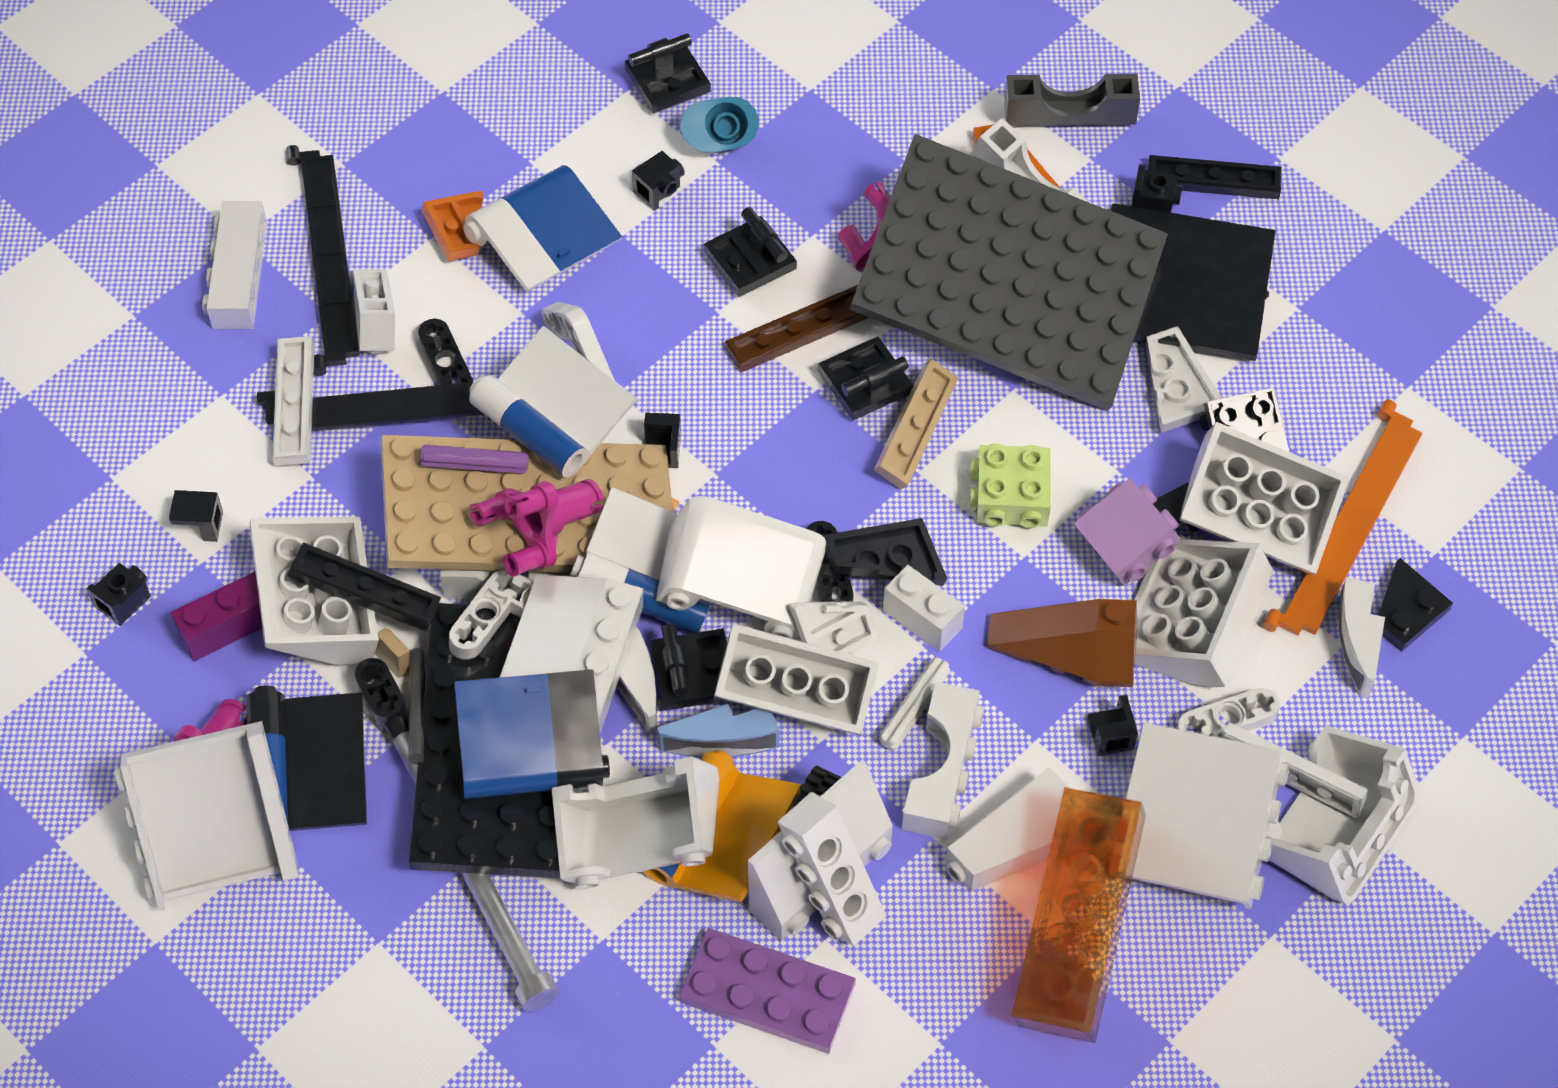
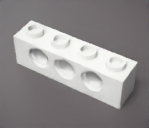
M811 792L777 822L784 836L782 843L797 863L795 867L796 873L810 890L808 898L813 906L820 911L823 918L821 925L825 932L835 940L841 938L850 945L855 946L887 915L837 806Z

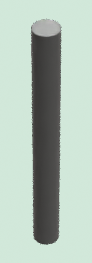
M414 648L409 652L408 760L412 764L424 761V735L421 725L424 702V651L419 648Z

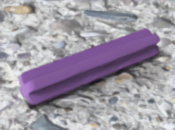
M422 445L420 451L421 465L429 467L524 474L527 472L529 464L526 452L438 445Z

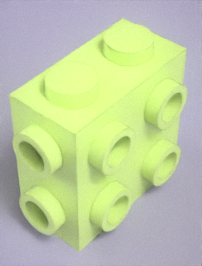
M998 443L990 445L979 444L978 458H971L970 480H977V488H971L970 509L976 510V524H987L992 527L1002 525H1017L1026 528L1048 527L1051 509V448L1036 445L1004 446Z

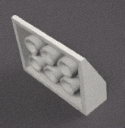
M1216 422L1203 439L1192 470L1179 520L1231 542L1259 543L1265 556L1314 576L1317 573L1350 477Z
M360 517L250 518L249 524L265 648L334 665L359 664L365 659L374 658L379 641L374 611L288 577L289 569L303 542L368 568Z
M1181 539L1182 541L1177 544L1176 549L1168 557L1158 559L1148 567L1134 599L1137 600L1138 617L1135 664L1192 685L1226 687L1272 576L1273 569L1259 543Z
M536 575L500 677L593 669L599 731L601 734L643 609V588L608 578Z
M861 760L820 797L837 806L865 867L874 858L880 860L890 850L892 846L893 825L869 768ZM782 831L748 860L749 911L781 942L791 933L796 935L801 932L808 924L809 917L817 910L808 898L810 890L807 884L796 873L795 867L797 863L794 857L786 850L782 843L784 838Z

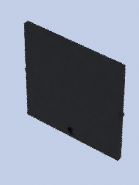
M1112 203V212L1168 233L1134 340L1146 342L1147 336L1178 326L1193 351L1256 361L1265 300L1270 295L1267 287L1276 230ZM1166 336L1158 340V343L1180 346L1177 337Z

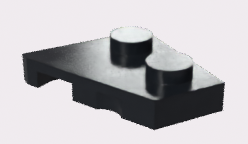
M1401 558L1396 561L1378 616L1385 617L1382 636L1402 652L1448 613L1453 602Z

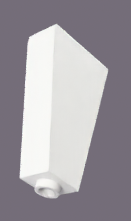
M1048 767L947 848L946 870L958 884L963 883L970 891H974L1094 841L1099 837L1103 819Z

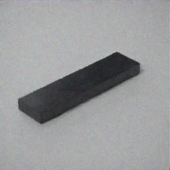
M1149 155L1148 171L1178 175L1176 185H1182V191L1278 200L1280 198L1282 167Z
M304 542L288 573V577L425 632H427L441 600V597Z

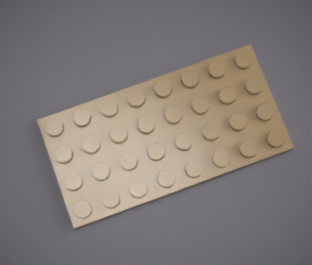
M382 435L380 442L387 568L506 570L504 567L505 555L527 548L528 545L511 521L503 518L489 522L481 527L476 526L470 517V512H472L470 506L494 498L497 492L509 488L519 492H527L533 485L543 481L550 482L557 490L585 479H591L598 484L604 498L601 501H594L591 504L592 506L599 503L604 507L609 491L613 487L673 512L666 445L601 443L574 475L564 478L519 441L512 439ZM422 445H438L526 452L529 464L527 472L524 474L429 467L421 465L420 451ZM601 512L565 525L558 534L556 563L542 570L535 568L529 571L571 572L577 555L584 557Z

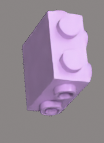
M1131 478L1114 485L1103 500L1097 505L1086 508L1080 514L1079 519L1073 523L1124 586L1141 579L1146 574L1149 566L1158 559L1168 557L1176 549L1177 544L1182 541L1174 530L1179 526L1177 521L1166 509L1159 512L1153 505L1157 498L1144 483L1138 487Z

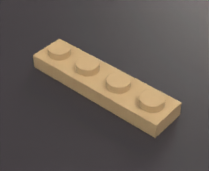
M932 358L924 363L873 469L901 490L909 485L958 380L956 375Z

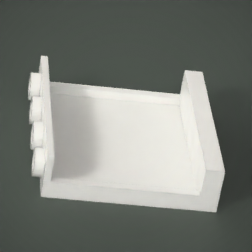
M262 721L121 754L120 768L115 769L116 781L120 792L127 791L130 804L124 806L129 828H137L140 839L134 841L137 860L139 864L146 863L149 876L144 877L146 893L149 900L156 899L159 911L165 910L166 900L277 873L282 874L283 881L299 877L298 863Z
M1144 722L1110 862L1109 873L1114 879L1129 882V879H1135L1242 903L1245 908L1251 909L1253 899L1260 900L1263 890L1264 877L1259 876L1262 861H1269L1273 839L1267 838L1270 823L1277 824L1280 814L1281 801L1276 800L1278 787H1285L1289 774V763H1284L1285 758L1282 750Z

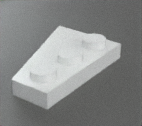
M1177 326L1147 336L1145 347L1161 433L1200 420V416L1206 415L1203 403L1222 399L1182 332ZM1166 336L1177 337L1180 346L1158 343V340Z

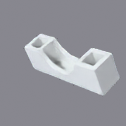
M1003 118L979 137L970 154L973 157L1089 202L1074 187L1064 189L1046 180L1031 162L1026 148V140Z
M935 681L927 714L926 732L934 736L943 745L948 758L944 765L935 773L926 777L911 779L903 811L902 830L947 840L950 826L957 827L962 805L955 804L957 794H965L969 771H964L963 768L965 760L973 761L977 739L971 738L973 727H981L985 707L978 705L979 690Z

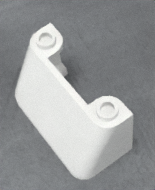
M692 497L687 501L670 526L655 601L665 603L675 610H685L695 605L699 599L764 619L766 620L765 632L797 640L800 635L789 604L793 602H810L824 557L826 540L822 535L814 531L711 497Z
M1325 725L1318 737L1311 742L1308 749V757L1311 762L1368 789L1365 807L1359 818H1355L1301 791L1280 823H1270L1267 838L1273 839L1269 861L1331 899L1349 904L1356 899L1413 813L1419 797V788L1405 748Z
M691 756L674 760L675 767H666L665 773L605 787L591 784L588 785V789H582L579 793L573 792V787L570 784L552 788L561 880L576 883V888L588 889L599 886V880L678 863H682V866H698L706 863L705 857L711 856L713 853L720 785L718 768Z

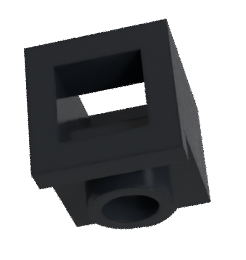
M663 150L631 170L633 192L653 211L659 208V201L673 195L680 187V178L685 175L682 164L677 159L670 158Z
M1139 165L1131 206L1171 213L1172 205H1179L1183 186L1176 185L1178 175L1145 170V165Z
M118 563L96 585L91 583L86 588L93 606L119 626L151 597L146 584L148 578L143 571L135 565L126 568L121 563Z

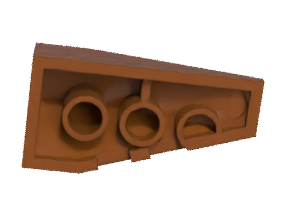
M1094 599L991 613L987 648L1025 662L1035 661L1050 666L1052 671L1064 674V672L1084 678V682L1095 686L1133 687L1138 628L1137 600Z

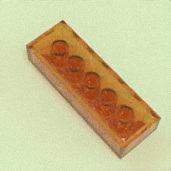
M1064 787L1011 1015L1018 1027L1096 1044L1146 818L1142 802Z

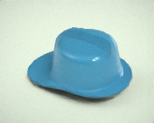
M724 97L693 103L685 110L680 123L683 139L691 148L700 152L726 151L746 146L755 138L759 129V117L756 109L749 101L740 97Z

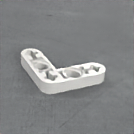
M556 302L541 309L542 318L548 330L561 339L571 341L575 351L614 380L590 321L581 307Z
M499 570L492 574L451 628L449 633V649L451 653L460 659L476 657L509 613L521 618L534 582L522 575L512 577L506 570ZM506 585L511 586V589L507 588L504 590V592L499 591V587L504 588ZM489 608L495 612L496 616L490 620H482L475 613L479 609ZM471 627L475 629L472 642L466 641L464 644L459 642L460 639L465 640L469 636Z
M1256 688L1184 713L1179 719L1177 729L1187 731L1188 725L1192 724L1195 729L1201 728L1200 734L1222 738L1223 731L1227 725L1219 720L1218 714L1229 711L1238 717V723L1235 725L1247 731H1252L1275 721L1280 709V700L1272 690ZM1256 702H1260L1262 706L1269 705L1268 712H1264L1262 708L1255 709ZM1250 711L1249 717L1247 719L1246 712Z

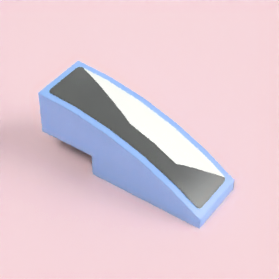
M726 704L657 727L660 751L681 756L702 758L706 752L720 750L731 757L757 754L780 747V730L773 713L758 708L733 716L729 705Z

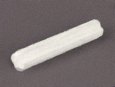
M938 657L931 660L879 735L880 744L883 747L894 751L900 746L931 701L935 681L943 683L950 673L948 662Z

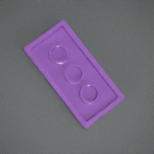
M707 928L679 999L680 1003L829 1054L856 985V978Z

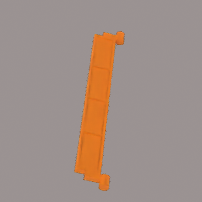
M1386 399L1377 413L1378 418L1382 421H1388V424L1333 524L1317 573L1314 576L1306 573L1285 614H1282L1277 609L1269 610L1262 623L1263 628L1267 631L1274 632L1280 626L1297 636L1302 629L1316 635L1422 436V432L1411 427L1414 420L1395 412L1397 404L1394 401Z

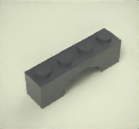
M1104 74L1095 85L1074 92L1055 90L1046 85L1040 75H1007L1004 96L1005 121L1011 126L1136 125L1140 104L1138 74Z

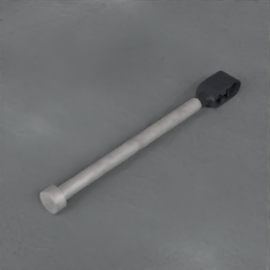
M378 658L365 659L355 669V678L359 692H362L363 702L376 727L381 732L390 735L416 785L418 764H412L408 760L409 716L404 697L384 661ZM381 679L376 684H367L371 680ZM388 701L391 711H387L382 704ZM462 873L519 982L515 989V994L523 1009L527 1012H532L552 1003L558 997L560 991L549 972H540L489 874Z

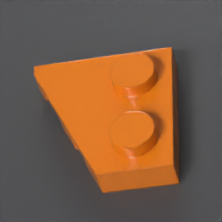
M482 190L423 202L421 211L447 261L479 254L481 246L467 239L463 226L465 225V217L482 208L484 196Z

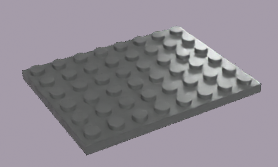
M914 134L849 310L1109 411L1114 403L1168 233Z

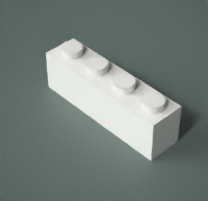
M222 201L220 214H216L214 218V229L217 239L216 241H211L210 246L213 267L207 269L206 280L209 295L203 296L204 315H209L212 329H254L267 218L262 201Z

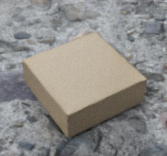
M385 627L378 632L379 641L376 655L386 663L388 668L399 679L409 672V649L389 628Z

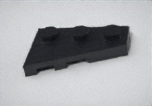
M923 518L823 536L826 540L825 555L832 573L893 580L909 565L936 585L944 586L948 579Z

